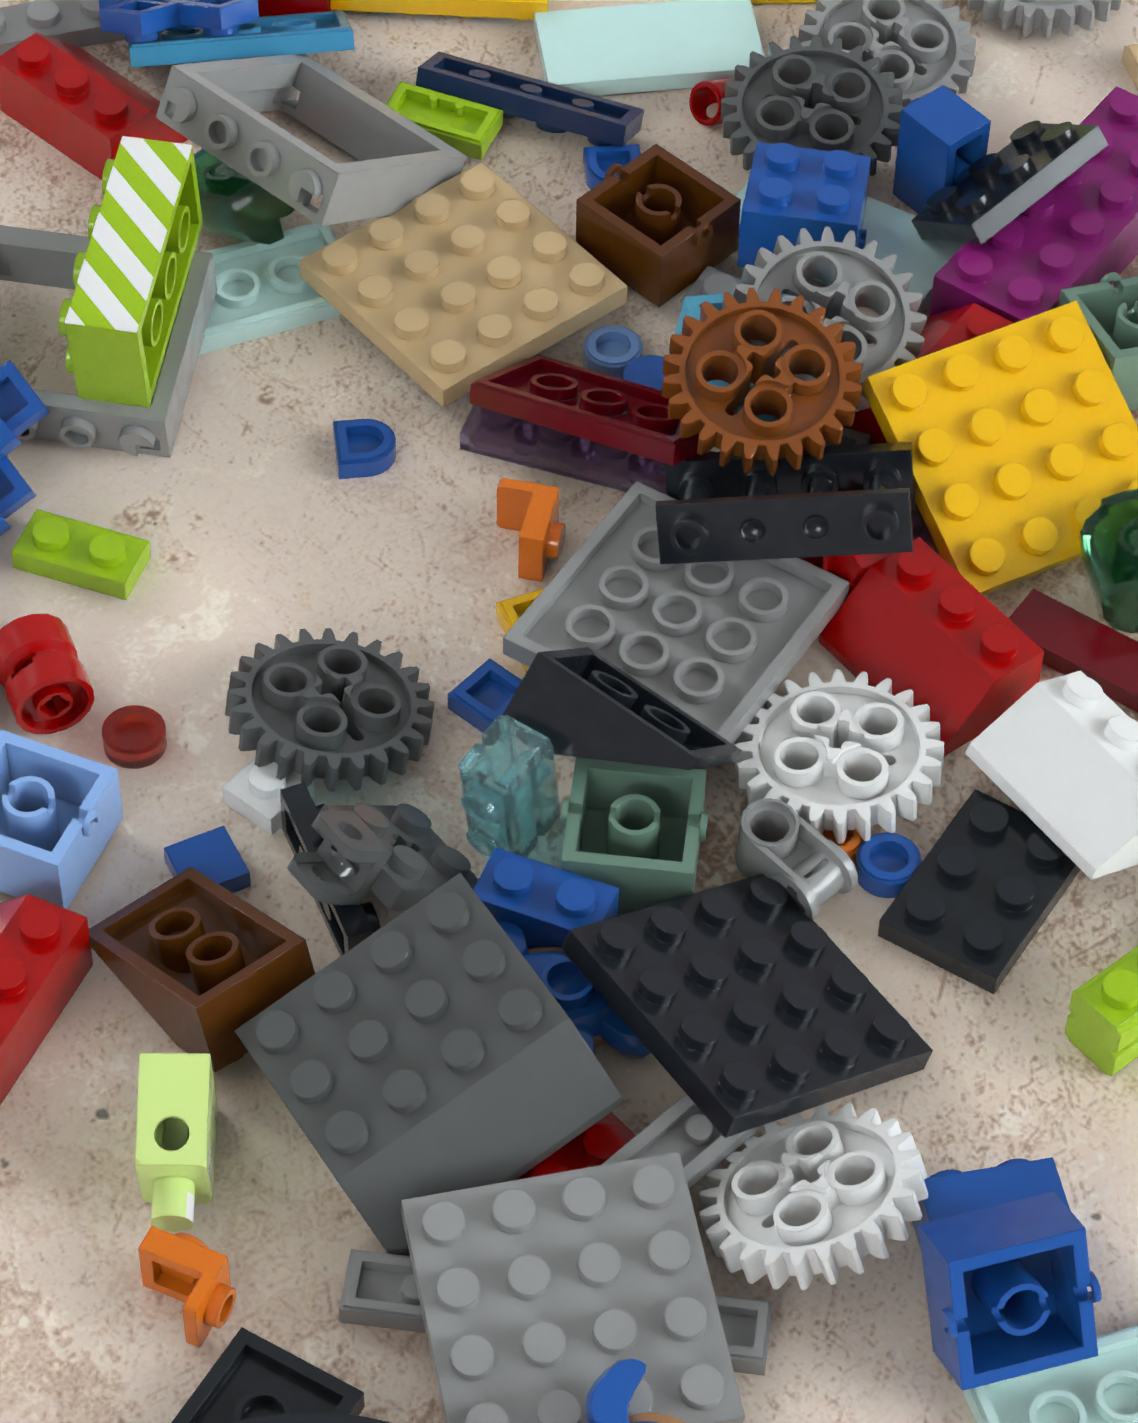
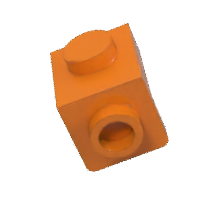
M502 478L497 487V525L500 528L520 531L518 578L543 582L549 559L559 560L564 545L566 526L565 523L559 522V487Z
M151 1226L138 1247L143 1286L185 1302L182 1312L186 1342L200 1348L212 1327L220 1329L226 1323L235 1303L236 1289L231 1287L228 1256L209 1249L205 1243L190 1234L176 1233L173 1235Z

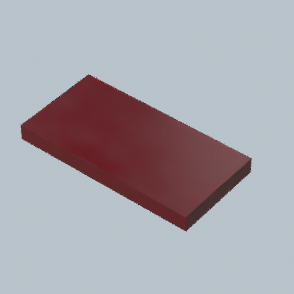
M540 354L471 383L469 404L671 466L698 454L699 434L683 439L679 436L682 418H668L669 398L662 397L661 390Z

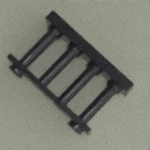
M912 442L825 446L823 458L820 460L803 451L800 469L795 470L786 458L778 459L776 473L771 475L766 468L764 460H755L749 474L743 471L742 457L735 455L724 467L719 466L720 452L697 454L674 466L664 463L667 495L676 500L656 501L655 504L660 564L913 552L911 508H915Z

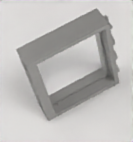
M285 54L172 65L155 117L320 226L394 215L421 194L460 174L467 157L306 54ZM299 90L301 93L297 101L295 98ZM281 109L360 161L337 164L258 112ZM313 195H323L319 209L310 204Z
M0 225V280L75 290L73 282L75 259L79 251H87L90 240L87 236ZM194 251L152 404L149 408L81 399L75 394L33 389L50 413L17 438L19 440L39 439L66 443L76 448L97 447L119 450L135 456L140 453L170 458L201 350L204 332L208 325L217 292L213 254Z

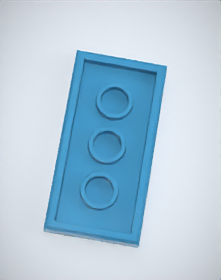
M342 10L259 17V19L237 25L238 32L228 36L204 35V28L196 27L184 31H158L159 38L151 42H128L131 68L285 54L294 55L355 50L353 29L346 13Z

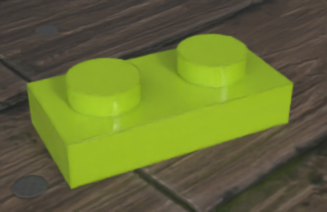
M36 509L13 547L11 556L13 568L127 600L151 558L149 540Z

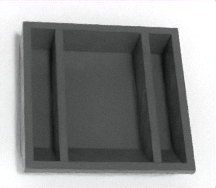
M461 873L234 1031L388 1254L410 1255L401 1215V1200L516 1180L625 1103L623 1096L569 1016Z

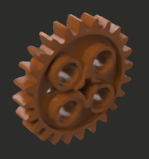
M752 287L748 288L746 302L740 304L729 292H725L722 310L720 311L706 301L701 303L700 321L693 317L685 316L683 319L682 335L672 334L670 337L669 355H664L662 375L666 377L663 378L662 397L669 398L668 418H682L679 436L682 439L699 434L698 454L702 455L713 447L720 449L719 466L724 467L734 455L742 457L744 473H750L755 460H764L770 475L775 474L778 459L786 458L789 464L795 470L801 468L803 451L808 452L817 460L822 459L825 441L839 445L843 426L852 427L856 411L854 406L859 405L862 386L858 384L860 383L862 364L853 362L856 344L855 342H841L844 325L840 322L824 327L826 308L821 306L808 315L803 312L804 296L798 295L789 306L781 304V293L776 288L770 294L768 302L760 301L757 292ZM760 340L767 345L753 346L746 341ZM788 346H794V347H792L790 350H788L784 355L782 354V355L779 357V355H780ZM774 370L772 378L769 376V374ZM808 374L813 376L815 380H801L794 375ZM722 380L730 385L717 387L709 384L708 381ZM753 383L754 387L750 390V385ZM744 404V406L737 412V414L729 415L730 413L735 411L740 405L742 406ZM767 414L776 417L778 420L767 422L758 419L756 416Z

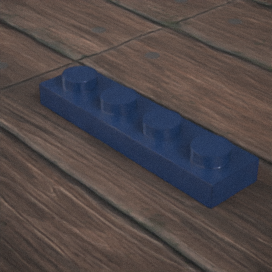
M437 52L418 67L416 86L503 110L504 119L519 117L536 122V127L546 132L565 133L569 131L586 136L588 142L595 146L618 145L623 147L641 130L644 109L443 52Z

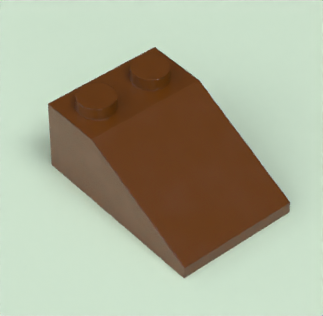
M189 867L89 928L91 948L179 1048L187 1053L210 1054L212 1069L215 1073L228 1064L238 1061L248 1052L234 1032L237 1028L315 975L306 939L192 867Z

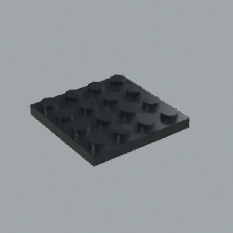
M763 874L571 929L562 947V951L724 1138L923 1070L933 1052L930 1046L910 1026L908 1021L896 1011L868 978L828 937L826 932L805 914V910L779 882L767 878Z

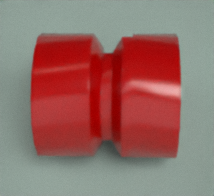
M30 614L17 618L0 629V684L5 688L6 698L16 723L24 731L33 734H53L66 730L80 722L91 710L95 700L94 691L83 664L78 660L77 650L68 628L62 620L50 614Z

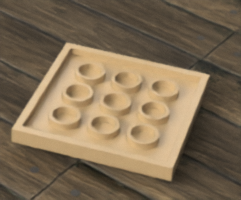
M483 162L421 194L394 215L378 217L299 260L300 277L443 407L470 393L471 383H474L476 380L535 356L627 303L628 286Z

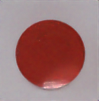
M140 705L125 706L112 712L102 725V741L105 755L112 763L128 769L144 768L157 762L163 756L167 747L166 726L161 715L149 707Z

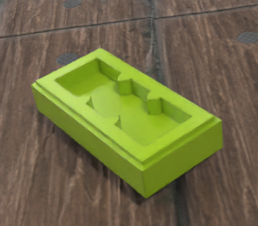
M402 81L399 82L385 104L464 155L479 160L483 159L503 126V110Z

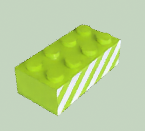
M122 136L115 159H107L102 176L103 200L101 205L94 204L91 208L88 220V238L90 242L87 251H79L76 256L73 271L75 290L72 299L65 298L61 304L58 327L60 335L67 336L66 370L69 373H74L78 398L149 408L203 219L193 145Z

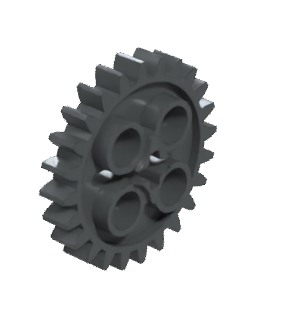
M814 35L810 46L802 47L798 38L791 36L789 49L783 50L772 41L769 42L767 58L752 51L749 57V67L743 65L735 66L734 81H726L725 98L721 99L723 138L730 139L731 155L743 154V169L746 171L751 169L757 142L768 144L788 143L800 148L824 151L844 150L856 155L871 156L869 175L873 177L876 174L877 160L888 163L891 160L892 146H898L901 109L904 108L901 106L902 89L894 88L895 74L893 72L880 73L881 59L879 57L865 62L862 61L863 47L860 45L846 53L842 51L841 38H837L828 48L822 47L819 35Z
M331 628L325 629L322 639L314 640L306 629H300L298 642L293 643L282 634H277L275 636L274 649L257 643L255 645L254 658L241 656L238 671L231 672L225 715L230 717L229 734L240 735L238 749L241 752L256 750L255 765L257 767L265 766L272 762L277 763L276 778L281 780L294 771L301 774L300 781L301 783L305 782L307 787L313 782L315 777L322 778L328 791L332 792L337 787L338 779H346L350 786L358 791L361 790L363 777L369 776L374 782L384 785L387 770L404 775L408 760L418 762L421 759L423 745L429 744L435 706L433 701L428 700L430 685L418 682L420 669L417 666L401 668L403 654L400 651L387 656L381 655L382 641L375 640L366 647L358 645V634L356 632H351L345 641H338L335 639Z

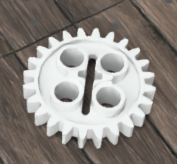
M835 669L831 682L823 683L815 672H810L808 686L801 688L790 679L784 681L785 696L781 697L772 693L767 699L764 709L760 708L754 719L744 728L738 738V744H735L736 747L742 750L735 762V769L738 770L739 789H747L748 805L759 799L772 798L781 800L790 805L800 817L821 835L824 830H833L838 844L844 843L848 830L855 829L864 841H869L871 839V826L876 824L880 825L887 832L893 833L896 828V815L914 821L917 818V803L930 805L932 803V787L941 786L944 742L940 741V723L930 721L929 705L924 704L913 707V691L911 689L902 691L895 696L892 695V679L890 678L881 681L876 687L869 686L868 674L865 671H862L857 676L854 683L845 682L841 669Z
M847 1103L836 1116H829L826 1105L822 1104L816 1108L812 1118L804 1119L799 1112L790 1115L789 1124L781 1127L775 1121L765 1124V1135L760 1138L752 1135L743 1143L745 1149L742 1152L733 1151L723 1160L726 1169H714L706 1174L711 1188L700 1191L699 1194L704 1210L700 1211L699 1215L715 1257H723L727 1270L730 1273L743 1268L746 1279L751 1284L767 1274L772 1288L776 1290L790 1276H796L801 1290H807L815 1274L823 1273L829 1284L833 1285L837 1283L838 1269L844 1266H848L859 1275L864 1273L863 1257L871 1254L877 1258L886 1259L889 1257L885 1245L887 1239L906 1241L909 1238L904 1221L921 1220L923 1215L918 1201L927 1199L929 1195L924 1179L928 1177L912 1134L910 1132L902 1133L896 1118L881 1122L878 1110L875 1108H871L857 1119L852 1103Z

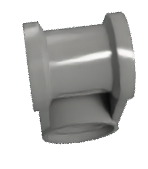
M772 798L759 799L749 804L743 811L735 860L737 868L746 878L763 874L767 878L779 882L805 910V914L813 920L819 914V907L837 892L842 894L848 893L857 885L858 874L848 854L840 846L821 835L800 817L790 805Z

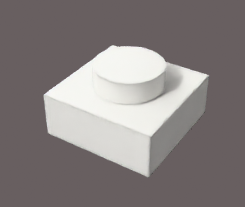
M254 758L222 787L223 802L272 836L282 827L280 789L300 784L301 774L293 771L290 775L280 780L276 778L277 763L272 762L268 765L257 767ZM314 780L307 787L312 798L315 797Z

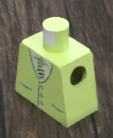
M139 1054L135 1168L142 1200L152 1203L151 1225L163 1231L179 1232L192 1228L194 1203H208L213 1199L218 1102L210 1054Z

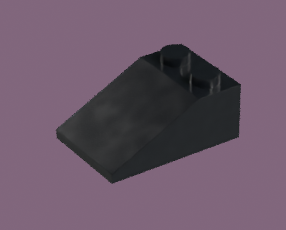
M588 647L538 652L501 717V720L518 731L516 739L523 746L543 756L555 754L692 770L736 762L742 752L741 749Z

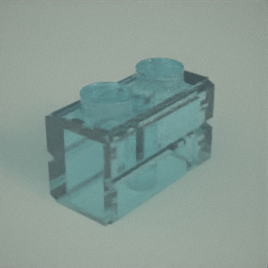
M498 715L481 736L482 744L475 743L458 764L463 794L461 803L465 809L468 827L466 838L475 850L490 858L495 847L528 857L538 844L537 836H545L561 816L553 745L550 742V738L508 715Z

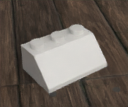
M1082 671L1036 683L969 744L965 754L1090 880L1138 865V722L1126 715L1103 692L1101 686L1093 679L1087 677Z

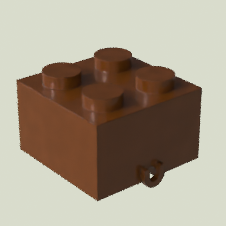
M655 144L624 167L619 163L612 164L605 174L604 181L577 199L576 242L586 251L595 255L601 264L628 287L656 306L661 307L695 282L707 266L714 268L738 250L741 199L658 144Z

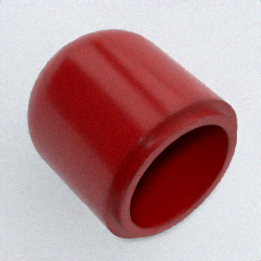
M721 78L702 81L694 86L690 94L689 105L691 113L697 122L705 126L723 123V120H721V99L725 98L726 81L734 80ZM718 103L716 115L713 118L708 117L706 114L708 106Z

